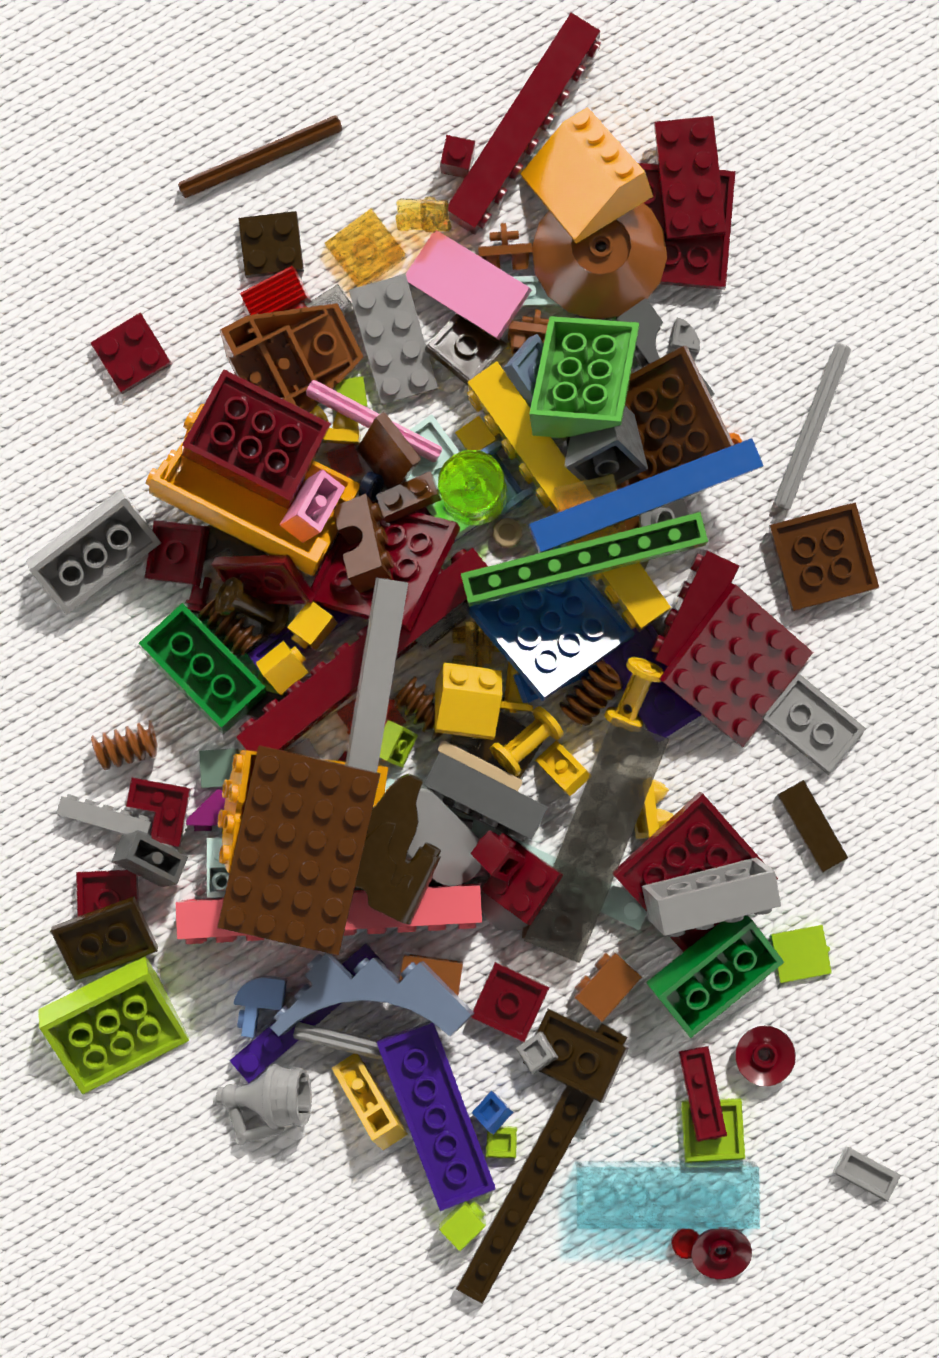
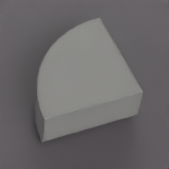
M676 317L670 348L678 349L682 346H687L690 352L699 354L700 340L697 333L686 320Z

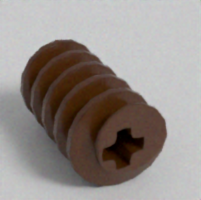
M215 597L200 611L198 619L201 622L208 620L206 627L209 630L217 628L214 635L218 639L225 637L222 643L226 647L233 645L231 652L235 656L241 654L240 658H242L260 642L263 634L260 633L253 636L252 632L256 626L253 624L245 628L243 625L247 617L243 616L237 619L236 615L238 612L236 611L226 616L217 613L215 610Z
M603 660L596 662L599 670L592 667L588 669V673L592 677L591 679L586 676L580 678L585 686L584 688L576 684L573 686L577 696L570 693L566 694L565 698L570 703L569 705L563 702L559 703L564 714L580 725H590L593 721L592 717H597L600 709L607 706V700H612L615 696V691H620L623 687L617 672Z
M414 676L394 698H398L395 708L399 710L407 706L404 716L408 718L416 714L413 724L417 726L425 722L422 732L427 733L434 730L431 739L436 741L443 733L435 732V704L433 703L435 693L431 692L425 696L424 692L427 686L423 684L416 688L415 684L418 678Z

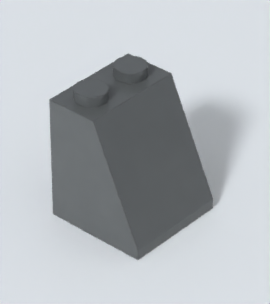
M626 406L620 426L570 436L565 467L596 496L648 469L635 415Z

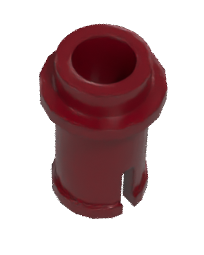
M205 576L202 588L192 585L189 600L185 601V604L188 605L187 608L191 612L200 613L207 605L210 584L212 582L211 578Z

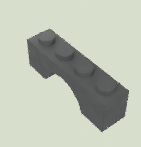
M645 298L616 319V321L639 323L634 360L641 368L660 358L656 349V335L663 323L650 302ZM702 376V379L711 397L713 398L715 393Z

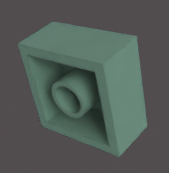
M239 749L199 751L201 788L223 787L224 780L230 779L233 758L235 754H239Z

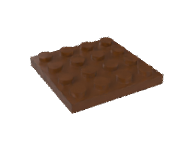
M682 346L630 375L625 406L635 415L648 469L622 482V487L629 486L734 445L687 346Z

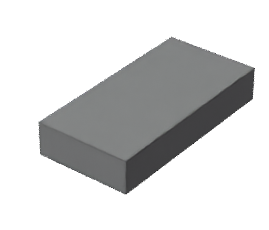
M847 1145L833 1170L834 1174L888 1202L901 1177V1174Z

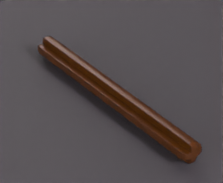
M337 115L331 116L178 183L180 192L184 198L193 196L342 131V124Z

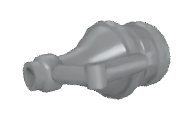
M273 1064L257 1080L248 1085L239 1087L237 1084H227L224 1087H218L216 1101L218 1105H224L226 1108H229L228 1113L236 1134L235 1141L238 1145H244L247 1142L281 1134L285 1129L284 1126L292 1124L298 1127L305 1126L309 1121L312 1108L311 1082L307 1071L303 1068L298 1067L290 1070ZM239 1106L247 1107L256 1112L268 1125L247 1130Z

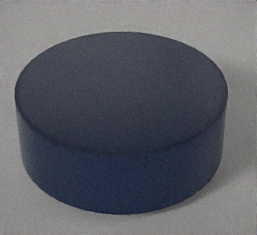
M372 471L368 472L360 483L359 496L366 494L371 501H376V495L382 492L384 486L382 475Z

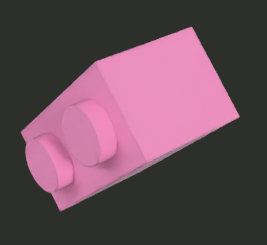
M320 470L304 481L280 526L304 543L322 531L345 487L324 470Z

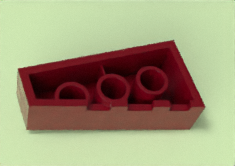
M700 549L691 563V571L687 580H684L677 593L679 599L675 608H670L664 620V624L667 625L662 636L658 635L652 645L653 659L667 666L670 665L730 582L732 583L740 565L708 550Z

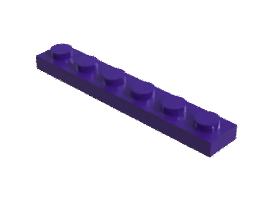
M367 942L342 963L353 976L356 975L353 970L365 958L370 961L372 958L377 957L386 966ZM342 1003L325 1007L300 1022L316 1026ZM273 1022L229 1061L249 1084L299 1041L293 1036L295 1026L285 1035L278 1036L270 1028L275 1023Z

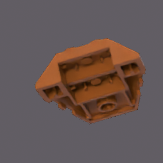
M338 303L248 315L219 329L227 360L235 375L308 412H311L320 404V402L306 395L307 388L313 380L333 389L364 357Z

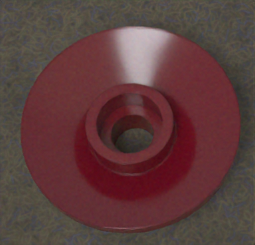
M764 1025L748 1030L740 1038L735 1051V1060L740 1073L749 1082L759 1086H773L781 1083L790 1075L795 1065L796 1052L787 1034L776 1027ZM762 1049L769 1051V1057L766 1060L759 1058V1052Z
M723 1226L714 1227L704 1231L696 1238L692 1246L691 1256L694 1266L701 1274L712 1279L722 1280L733 1278L748 1267L752 1258V1248L748 1238L739 1230Z

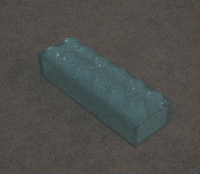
M575 1161V1222L577 1229H760L759 1166L755 1161L685 1163V1161Z

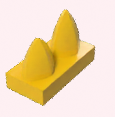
M319 405L310 412L329 422L325 412ZM337 412L333 426L329 428L322 443L359 445L361 441L359 423Z
M652 777L628 780L636 839L650 838L673 816L668 811L656 809V804L664 799L669 789Z

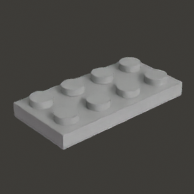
M406 274L350 289L349 294L381 405L438 389L428 352L424 350L426 344Z

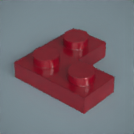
M131 777L126 807L155 812L151 832L152 839L160 843L181 847L192 788Z

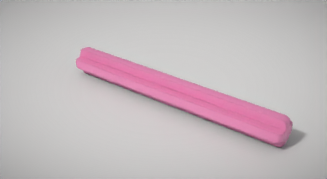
M313 380L307 388L306 395L367 428L371 426L375 417L380 415L316 380ZM393 422L418 455L432 462L438 460L442 452L441 446Z

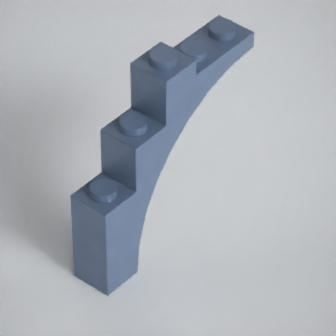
M328 953L324 956L318 954L307 965L310 970L304 976L313 985L311 987L308 984L304 985L294 996L297 1001L290 1008L285 1005L273 1017L276 1022L270 1028L278 1036H282L301 1020L325 1007L343 1002L365 1000L390 1003L412 1010L432 1021L448 1036H452L473 1016L474 1012L424 961L419 962L417 965L412 962L400 974L404 978L400 981L377 957L372 958L370 961L367 958L361 961L353 970L356 973L353 976L332 954Z

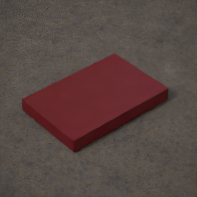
M288 555L215 557L211 564L223 582L228 578L236 577L243 582V592L268 604H311L315 598V594Z

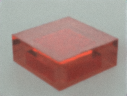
M354 444L326 453L332 470L348 478L364 473Z

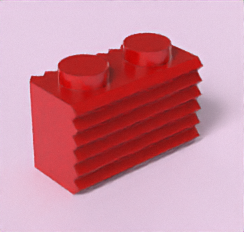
M293 266L240 293L250 315L306 308V304L312 302L297 270Z

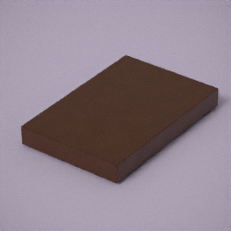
M384 412L375 417L356 449L372 471L382 475L384 486L387 490L406 482L421 460L417 452Z

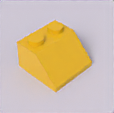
M443 662L435 680V732L494 740L502 700V670Z

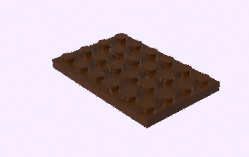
M259 745L217 928L339 956L381 773Z

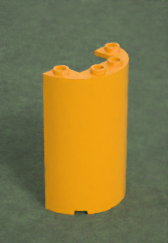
M204 404L200 405L196 413L190 412L183 425V428L187 429L184 440ZM183 442L177 451L173 449L170 451L167 459H164L158 470L152 468L145 482L149 486L150 495L269 555H288L298 570L310 576H314L339 532L333 509L322 531L302 543L280 526L288 509L183 457ZM315 460L313 461L305 480L320 470H324L345 487L336 505L356 498L360 483Z

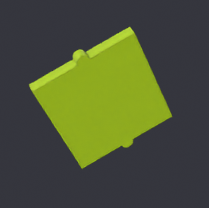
M822 924L771 934L772 945L784 961L777 968L780 983L832 974L828 955L830 947L826 945Z

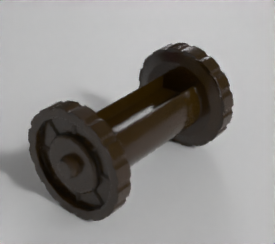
M236 577L228 578L222 584L215 600V610L217 613L226 616L233 611L239 612L261 623L262 634L269 638L276 637L282 631L290 611L288 604H268L243 592V582Z

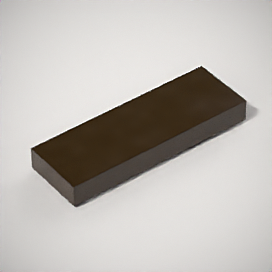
M804 780L777 794L822 873L848 858Z

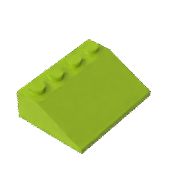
M146 956L38 1009L39 1029L82 1095L190 1041L160 978Z

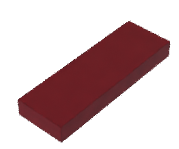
M709 1046L679 1051L678 1054L696 1141L701 1142L727 1137Z

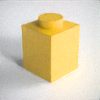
M312 601L311 604H305L290 623L288 629L294 634L291 639L300 647L306 649L307 646H310L316 651L338 623L332 615Z
M284 641L256 662L262 675L280 695L292 684L309 673L303 665V662L306 661L303 654L296 646L290 649Z

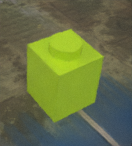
M465 1201L460 1203L439 1223V1230L461 1251L486 1227V1220L483 1218L486 1213L475 1201L471 1204Z

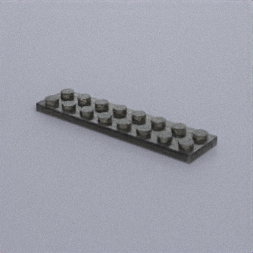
M612 717L553 865L555 869L563 874V877L532 924L529 925L524 938L525 942L575 962H581L615 877L613 873L619 867L669 738Z

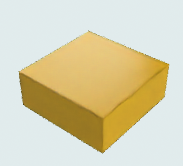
M477 416L455 432V435L471 457L475 456L481 449L496 442V438L480 416Z

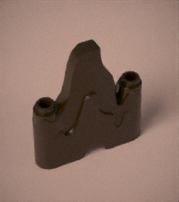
M412 774L399 777L389 786L373 807L355 887L362 888L367 893L368 905L371 908L409 925L417 912L441 858L439 856L441 850L425 842L423 847L419 846L411 860L406 859L419 823L417 798L423 784L422 779Z

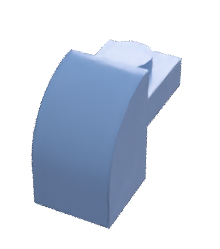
M259 976L251 979L240 988L233 1004L245 1006V1010L239 1011L237 1028H242L241 1036L253 1038L256 1035L260 1008L281 1010L284 1007L288 978Z

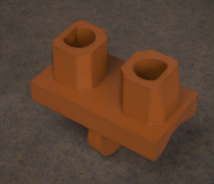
M500 223L501 232L489 233L490 242L501 241V245L478 247L479 256H482L484 260L501 269L500 255L511 254L512 270L528 269L532 243L508 244V240L519 239V231H507L506 223Z
M535 309L534 317L523 316L522 322L512 321L510 323L507 341H510L512 354H515L529 337L536 334L539 335L544 343L549 319L540 318V309Z

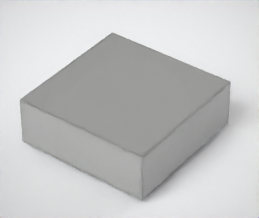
M538 1032L516 1047L517 1052L531 1074L537 1073L558 1058L543 1032Z

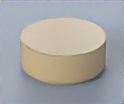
M503 518L494 525L493 539L498 546L512 548L520 542L522 528L516 520Z

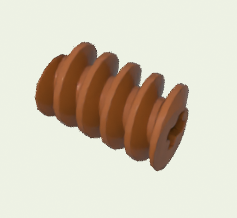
M148 720V729L146 730L141 723H137L135 733H133L129 726H125L124 736L117 729H114L113 739H110L106 732H103L102 742H98L94 735L91 736L96 759L104 770H110L111 762L116 767H121L123 758L128 764H132L134 756L139 761L145 760L146 752L151 758L157 756L158 743L153 724L150 720Z

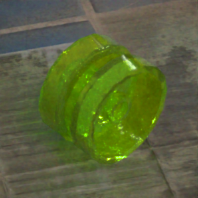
M465 450L454 454L444 463L438 477V489L446 511L454 520L465 525L480 526L493 521L501 514L507 502L508 489L501 466L491 455L480 450Z

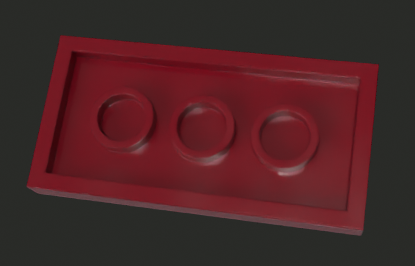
M713 116L654 122L666 241L725 235L726 224Z

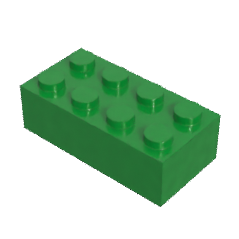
M183 603L138 643L143 654L223 735L267 695L266 687Z
M745 915L738 922L721 921L646 983L687 1035L692 1038L781 966L784 961L748 915Z

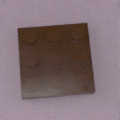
M856 502L768 526L792 612L880 588Z

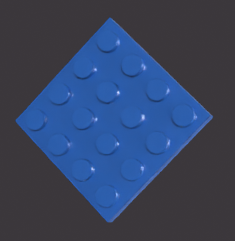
M587 576L468 606L467 608L468 614L541 701L550 697L594 666L596 662L601 661L632 639L635 634Z

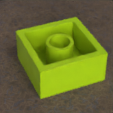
M388 720L384 727L380 758L403 768L418 734Z

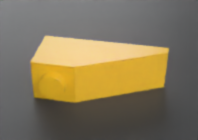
M353 1053L332 1067L335 1076L371 1140L384 1151L408 1135L394 1108L359 1054Z

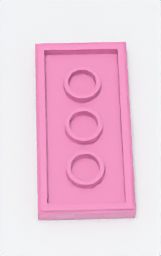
M436 229L406 273L407 281L410 285L500 340L532 291L527 285Z

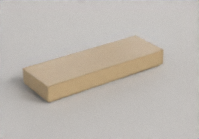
M445 740L441 742L437 750L516 791L519 790L522 784L521 779Z

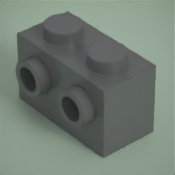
M136 830L135 832L122 835L111 862L160 887H167L178 884L188 857L177 852V849L173 846L152 839V836L148 833Z

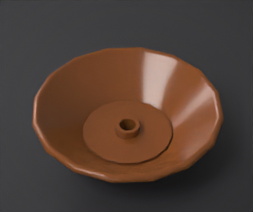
M644 203L577 244L548 210L539 221L532 245L535 275L547 296L567 312L595 320L619 317L643 299H648L660 284L667 261L664 231L651 208ZM602 243L606 246V250L599 252L596 250L595 245Z

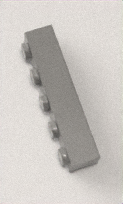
M67 794V797L61 796L56 812L57 815L123 834L139 830L150 835L153 822L149 821L150 817L140 814L138 817L131 816L132 812L123 809L120 812L114 811L113 806L106 804L100 807L95 805V801L85 799L84 802L77 800L78 796Z

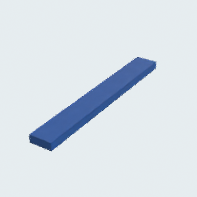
M751 438L532 522L528 525L538 552H546L756 471L764 465Z

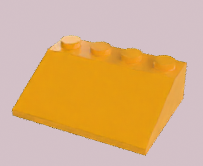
M588 107L562 122L520 173L524 181L576 244L653 197L645 171Z

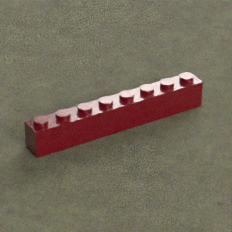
M572 12L569 14L445 208L446 218L476 235L479 228L484 230L492 218L490 211L495 203L500 205L508 193L506 189L507 184L511 179L515 181L519 177L524 167L521 164L526 155L532 156L540 142L537 140V137L542 130L548 131L555 119V116L552 115L557 106L561 108L564 106L571 93L568 91L573 81L578 83L585 73L586 67L583 65L589 57L593 59L602 45L599 41L601 30Z

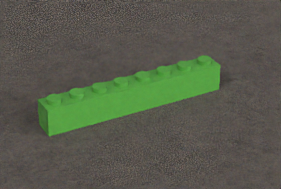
M701 512L461 573L468 604L473 606L703 547L708 543V538Z

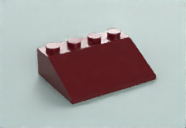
M223 369L182 444V456L289 509L307 476L331 423Z

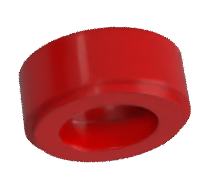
M684 1226L678 1228L673 1233L671 1245L679 1257L684 1259L692 1258V1246L699 1236L695 1229Z

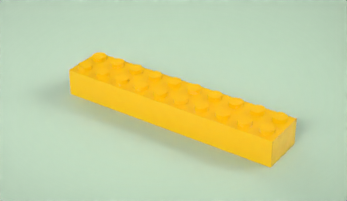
M497 361L467 382L469 402L477 413L481 410L486 415L484 416L486 426L494 437L498 434L503 439L501 441L503 450L511 461L515 458L518 460L521 476L528 485L533 482L537 487L535 495L545 509L550 506L554 514L594 499L586 486L565 467L566 458L552 438L533 436L529 415L530 407ZM614 526L574 540L570 542V545L616 534L618 531ZM640 563L592 575L596 581L602 579L607 586L604 588V593L613 605L619 603L624 611L621 617L631 629L636 627L640 632L666 614L671 608Z

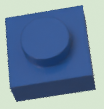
M491 1090L471 1113L487 1131L494 1135L514 1112Z

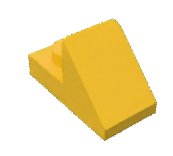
M557 740L535 759L541 768L569 796L573 795L592 777Z

